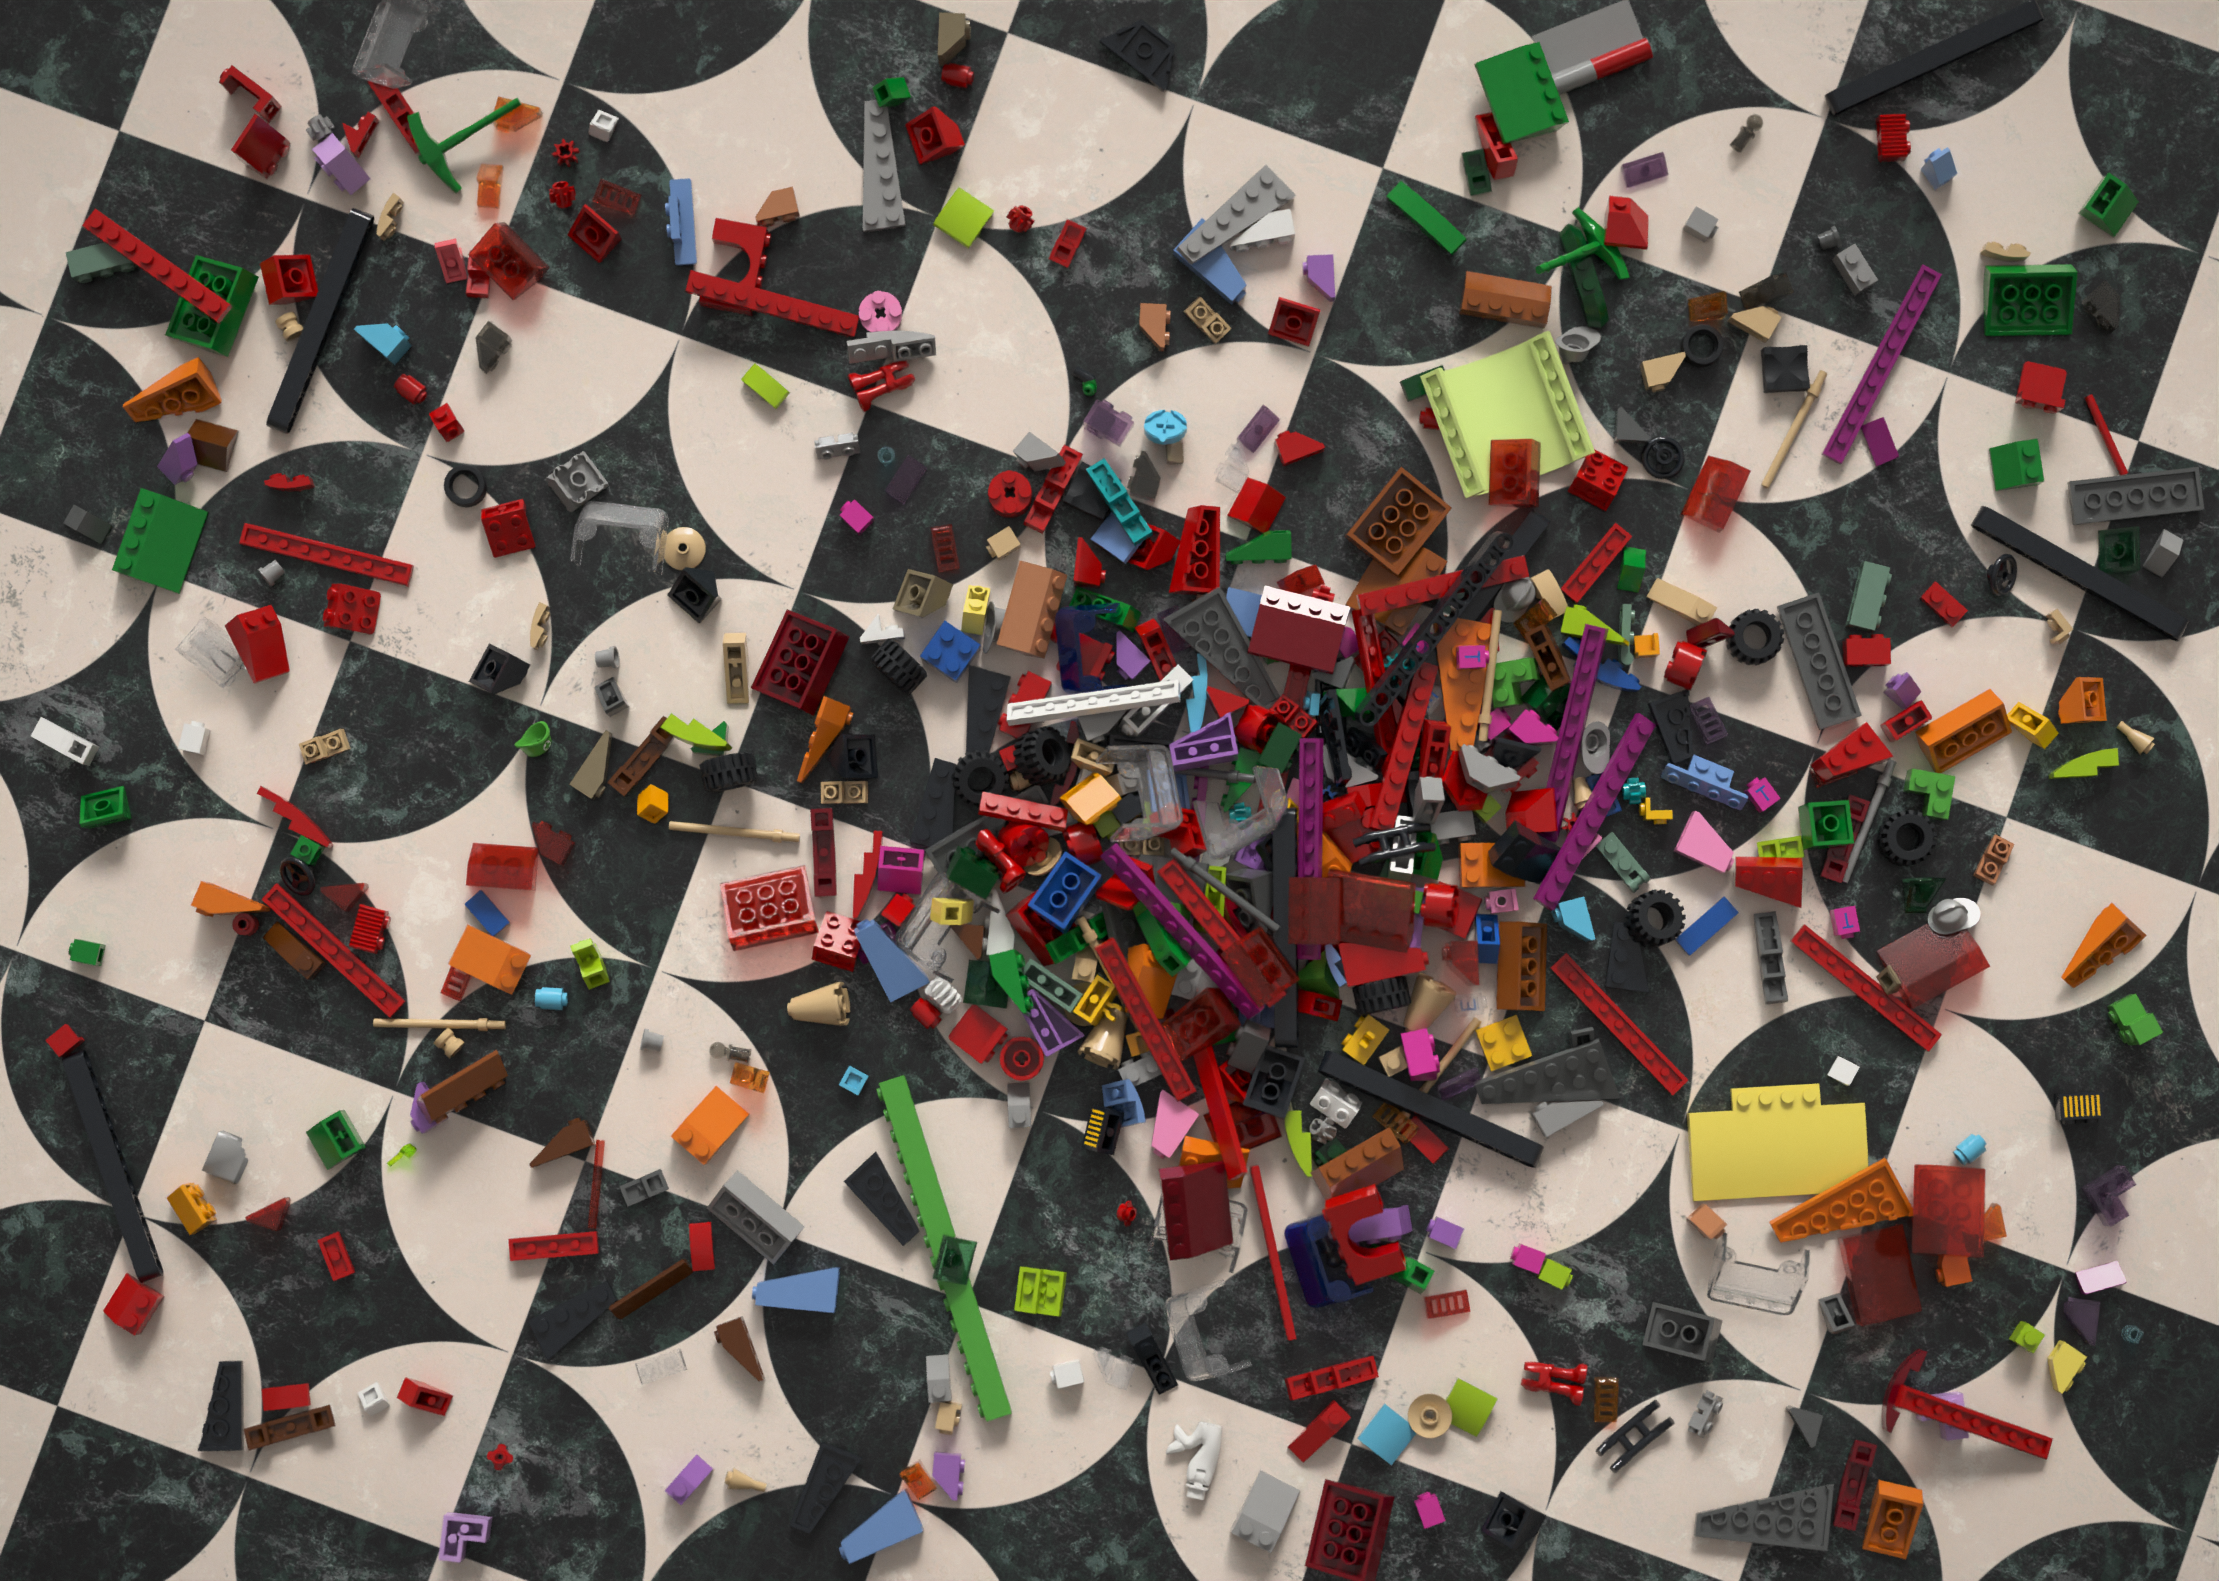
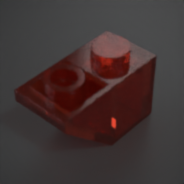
M542 820L539 824L533 822L532 828L541 855L564 866L576 843L570 840L572 835L562 830L558 834L551 830L552 825Z

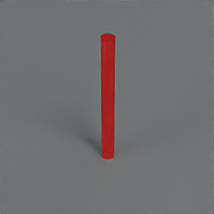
M2091 394L2084 399L2119 475H2125L2128 471L2097 403Z

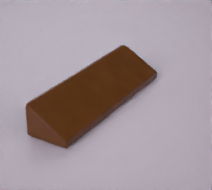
M682 1259L609 1306V1310L618 1319H623L691 1275L693 1269L686 1259Z

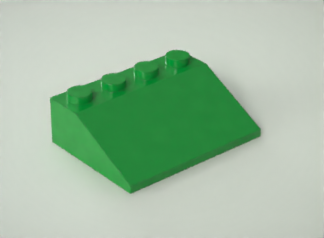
M1540 42L1520 46L1474 64L1503 144L1555 132L1569 122Z
M196 255L188 275L224 299L232 308L218 324L182 297H179L165 335L206 351L228 357L259 277L244 268Z
M2072 264L1985 266L1983 283L1984 335H2072L2077 270Z
M141 488L112 570L180 594L209 512Z

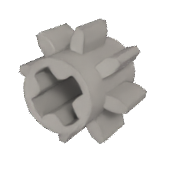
M317 115L308 121L309 128L306 131L312 140L318 139L321 142L332 133L331 129L334 128V125L327 116L323 118L322 115Z
M1323 1115L1320 1116V1119H1314L1310 1124V1132L1313 1134L1311 1139L1323 1144L1333 1140L1337 1133V1129L1333 1125L1335 1121Z

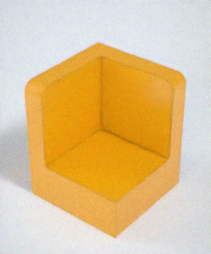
M1658 633L1634 636L1635 658H1649L1660 655Z
M650 784L638 795V816L655 824L668 813L667 792Z
M1140 1032L1126 1035L1132 1057L1149 1051Z

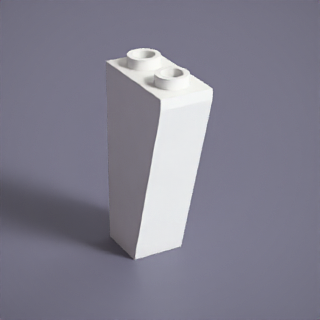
M1177 665L1160 682L1179 680L1181 694L1192 683L1193 679ZM1172 703L1132 709L1119 724L1121 734L1139 737Z

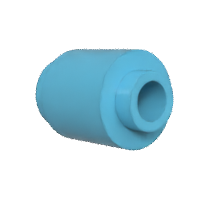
M542 987V989H536V1007L548 1010H563V1006H567L568 993H564V988Z
M1971 1134L1956 1146L1953 1154L1965 1166L1967 1163L1971 1164L1986 1151L1984 1146L1987 1143L1979 1134L1977 1136Z

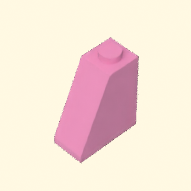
M1693 811L1674 852L1721 874L1725 873L1726 870L1729 871L1734 863L1732 858L1734 852L1699 812Z
M1163 1089L1159 1096L1151 1146L1155 1148L1153 1153L1162 1159L1165 1156L1169 1158L1172 1156L1199 1116L1197 1112L1182 1102H1177L1175 1097Z

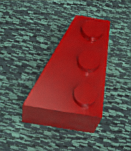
M1865 722L1830 748L1810 766L1821 780L1826 782L1876 764H1881L1892 758L1893 755L1870 725Z
M1735 856V887L1802 908V858Z

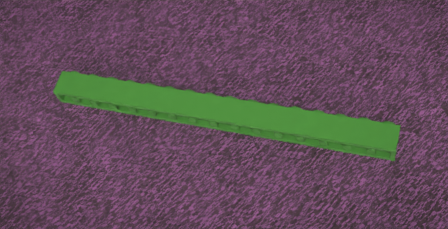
M902 1075L879 1083L880 1088H877V1093L880 1101H885L887 1109H884L883 1112L886 1121H891L893 1126L890 1134L893 1143L898 1142L900 1151H897V1156L900 1164L904 1163L907 1170L903 1175L906 1184H911L914 1192L910 1194L913 1206L918 1205L920 1211L917 1219L920 1227H925L927 1235L923 1236L926 1247L931 1248L934 1255L930 1257L933 1269H938L940 1274L937 1282L940 1291L945 1290L947 1296L946 1299H943L947 1312L951 1311L954 1318L950 1320L953 1332H958L960 1337L957 1345L960 1354L965 1353L967 1362H964V1367L967 1375H972L974 1381L970 1385L974 1397L978 1396L981 1403L977 1405L980 1417H985L987 1422L1012 1414L906 1077Z

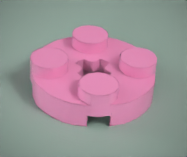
M875 291L866 296L861 302L859 317L862 326L868 332L895 331L902 321V309L899 301L892 294ZM877 309H885L886 317L876 318L877 313L875 311Z

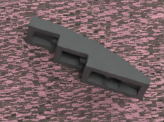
M1776 911L1754 914V925L1765 1004L1788 1002L1785 983L1786 974L1782 958L1783 948Z

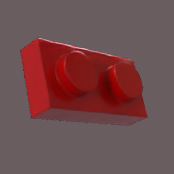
M1936 581L1920 597L1928 607L1951 627L1968 611Z
M340 1231L317 1240L333 1281L355 1273Z

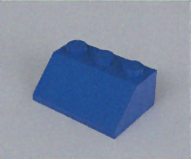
M1065 851L1028 906L1048 924L1066 935L1076 918L1103 882L1102 875Z

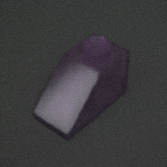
M2068 1297V1301L2064 1304L2066 1320L2085 1344L2095 1346L2100 1301Z

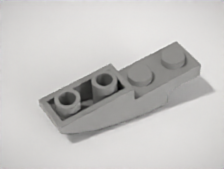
M921 332L866 333V338L846 341L849 364L890 357L893 358L894 362L936 355L935 336Z

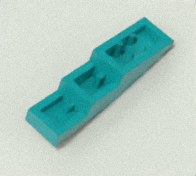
M1105 458L1087 468L1086 471L1134 546L1152 536V530L1141 516L1139 509Z

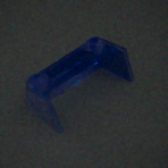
M1120 603L1063 607L1056 613L1055 625L1061 686L1066 693L1081 694L1128 687V684L1102 686L1098 677L1094 675L1083 676L1079 633L1089 632L1094 628L1096 624L1095 614L1117 613Z
M1323 1212L1292 1222L1284 1230V1236L1305 1300L1308 1305L1314 1308L1344 1302L1374 1292L1373 1287L1370 1285L1350 1291L1347 1283L1342 1280L1328 1281L1315 1240L1325 1237L1329 1231V1225L1324 1218Z

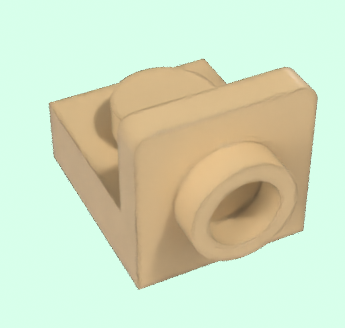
M2058 609L2046 615L2050 628L2058 631V634L2049 640L2050 643L2053 644L2057 641L2059 644L2063 643L2070 637L2068 633L2073 628Z

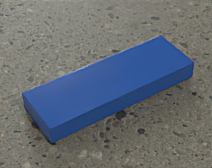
M1723 896L1676 937L1675 941L1690 956L1739 912Z

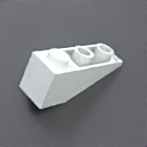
M1286 209L1268 213L1231 242L1230 250L1244 252L1253 246L1265 248L1274 242L1279 244L1290 243L1291 239L1295 237L1291 210Z
M43 717L40 718L31 737L87 766H90L99 749V746Z
M993 889L992 894H989L987 899V907H991L990 916L986 915L985 929H989L988 938L984 937L983 950L987 951L986 955L988 956L1012 950L1015 943V934L1009 920L1005 916L1006 912L997 890Z

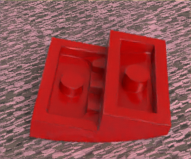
M1459 889V896H1455L1457 903H1459L1456 926L1454 925V929H1439L1467 939L1483 899Z

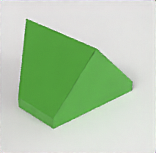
M1324 950L1321 953V960H1312L1298 972V985L1302 990L1340 999L1339 985L1331 973L1326 951Z

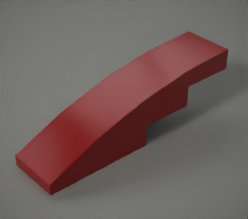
M385 70L369 80L368 83L416 154L419 152V149L413 138L407 118L408 115L414 114V112Z
M1063 445L1059 453L1066 464L1050 469L1023 524L1041 534L1044 533L1083 456L1082 453L1066 445Z
M260 786L257 794L276 803L273 812L292 820L288 829L328 848L333 847L334 844L321 828L303 811L280 795Z
M874 831L873 853L864 852L863 874H854V919H859L869 899L877 876L880 846L883 843V831Z
M1372 1355L1285 1378L1289 1399L1296 1400L1379 1377L1374 1356Z

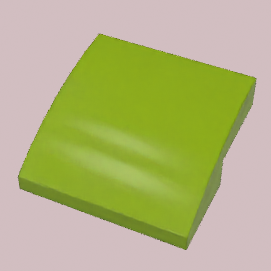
M958 187L935 219L933 225L969 249L980 235L982 228L993 216L994 210Z
M1020 1267L1014 1311L1060 1317L1062 1314L1067 1272Z
M1457 1378L1449 1396L1445 1399L1452 1411L1451 1424L1477 1437L1498 1398Z

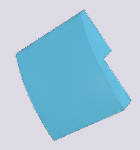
M1384 1403L1357 1439L1392 1465L1416 1433L1408 1421Z

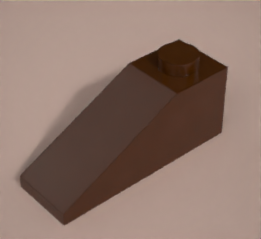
M1542 624L1525 633L1524 635L1550 690L1553 692L1570 683V676L1551 630Z
M278 921L263 936V939L307 980H313L327 964Z
M580 1117L568 1121L569 1126L562 1128L530 1162V1168L596 1145L588 1121H581Z
M743 1316L717 1325V1331H714L718 1344L722 1343L723 1348L758 1381L764 1380L765 1377Z

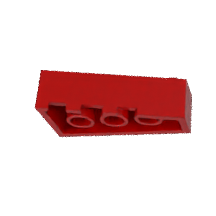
M1200 505L1188 508L1169 593L1205 595L1220 587V507Z

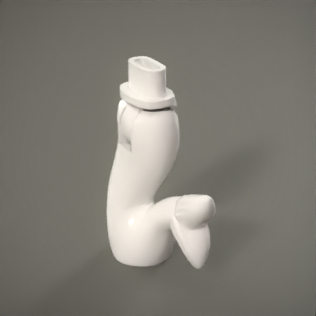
M1199 1422L1194 1433L1187 1436L1177 1424L1174 1428L1175 1441L1168 1446L1166 1454L1193 1449L1202 1444V1447L1188 1465L1186 1475L1188 1482L1186 1486L1188 1487L1187 1497L1204 1500L1205 1492L1209 1490L1208 1486L1212 1481L1219 1458L1222 1426Z

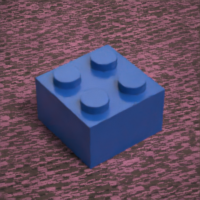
M944 620L920 655V658L957 683L981 649V645Z

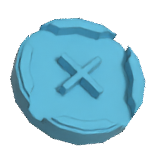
M1158 410L1151 413L1145 419L1144 434L1150 441L1157 444L1176 443L1184 438L1187 432L1186 419L1177 411L1165 412V410Z

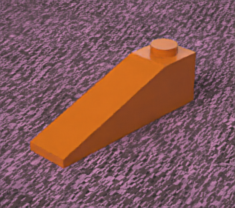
M197 357L180 365L124 403L123 408L134 422L160 419L163 415L169 414L179 416L183 415V412L195 411V413L203 412L221 404L222 400L211 372L201 359Z
M823 697L815 720V727L817 729L810 737L808 745L810 749L804 756L797 779L799 783L803 784L843 732L846 724H851L854 713L851 712L852 708L828 697Z
M2111 903L2096 917L2061 978L2071 987L2075 988L2095 975L2097 968L2104 964L2108 966L2114 962L2113 958L2120 953L2125 955L2130 952L2147 935L2119 908Z

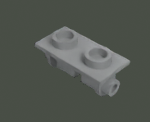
M851 432L838 435L839 442L834 441V436L819 437L818 440H814L817 459H831L833 457L852 456L860 453L858 434Z
M1708 1390L1705 1394H1702L1697 1408L1703 1410V1413L1700 1414L1694 1411L1688 1423V1430L1695 1434L1698 1430L1697 1435L1703 1438L1705 1434L1708 1435L1713 1428L1712 1420L1715 1414L1718 1415L1723 1407L1721 1402L1723 1398L1716 1395L1714 1399L1715 1394Z

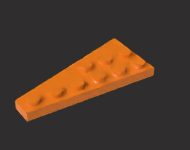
M1458 618L1436 646L1446 723L1452 727L1449 739L1450 751L1459 752L1463 744L1474 746L1487 664L1486 668L1457 669L1456 647L1485 645V650L1489 651L1492 624ZM1436 623L1433 624L1434 633L1438 630Z
M1883 1158L1769 1221L1778 1240L1782 1243L1807 1238L1809 1235L1826 1234L1829 1231L1846 1230L1875 1224V1222L1896 1220L1904 1216H1916V1213L1888 1161Z

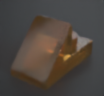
M481 164L476 177V181L479 184L478 207L500 209L503 165Z
M1544 598L1513 624L1526 639L1525 633L1542 624L1547 625L1557 616V613Z
M735 1062L730 1083L764 1093L770 1072Z

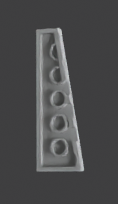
M877 100L865 101L864 233L906 226L888 107L879 108Z
M1265 165L1179 245L1176 250L1192 265L1237 234L1245 231L1252 224L1257 223L1268 213L1274 212L1292 200L1296 194Z

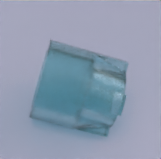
M882 447L878 451V459L884 466H888L896 460L895 452L891 447ZM886 453L891 455V459L888 461L883 459Z
M2127 1325L2122 1330V1338L2129 1343L2138 1344L2142 1335H2144L2143 1331L2134 1325ZM2134 1330L2137 1332L2135 1339L2131 1337V1332Z

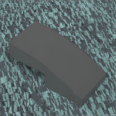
M661 1169L619 1186L626 1207L669 1189Z

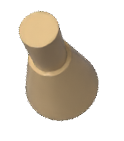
M2123 721L2116 727L2127 736L2140 755L2143 752L2148 754L2155 745L2152 742L2154 740L2153 737L2130 728Z
M735 1468L732 1471H728L725 1477L724 1484L728 1485L727 1489H754L764 1492L766 1488V1483L755 1481Z

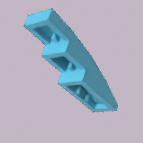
M1197 654L1199 676L1191 677L1193 679L1192 689L1194 698L1186 699L1185 701L1190 733L1201 729L1207 699V662L1200 654Z

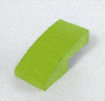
M755 363L741 378L748 387L775 409L790 394L786 388Z
M1802 836L1757 842L1759 857H1805Z

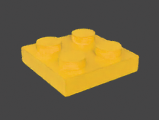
M1517 1015L1475 1030L1490 1071L1532 1056Z

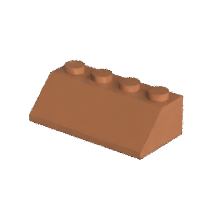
M1019 561L997 645L1026 656L1045 659L1067 579L1066 574L1047 567Z

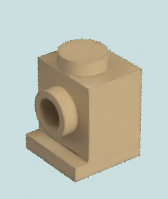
M949 1401L939 1403L935 1429H940L939 1433L953 1434L954 1426L958 1427L960 1413L956 1412L961 1410L962 1404Z

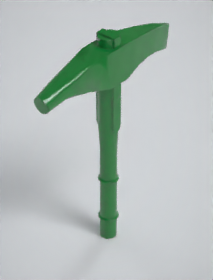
M519 98L513 99L440 143L434 140L426 131L419 112L408 115L410 130L421 153L418 156L420 162L423 165L428 164L431 170L451 190L457 193L462 187L454 179L448 168L445 152L521 106L522 103Z
M1578 207L1572 211V214L1581 224L1589 244L1563 256L1560 255L1558 258L1548 262L1546 261L1535 268L1537 274H1542L1559 266H1564L1573 260L1595 253L1612 268L1619 280L1629 278L1627 267L1618 247L1604 245L1605 229Z

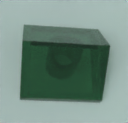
M2139 526L2098 531L2099 570L2106 574H2133L2141 570Z
M969 960L963 1003L1007 1009L1008 994L993 977L990 962Z
M943 1234L932 1279L967 1285L977 1242Z

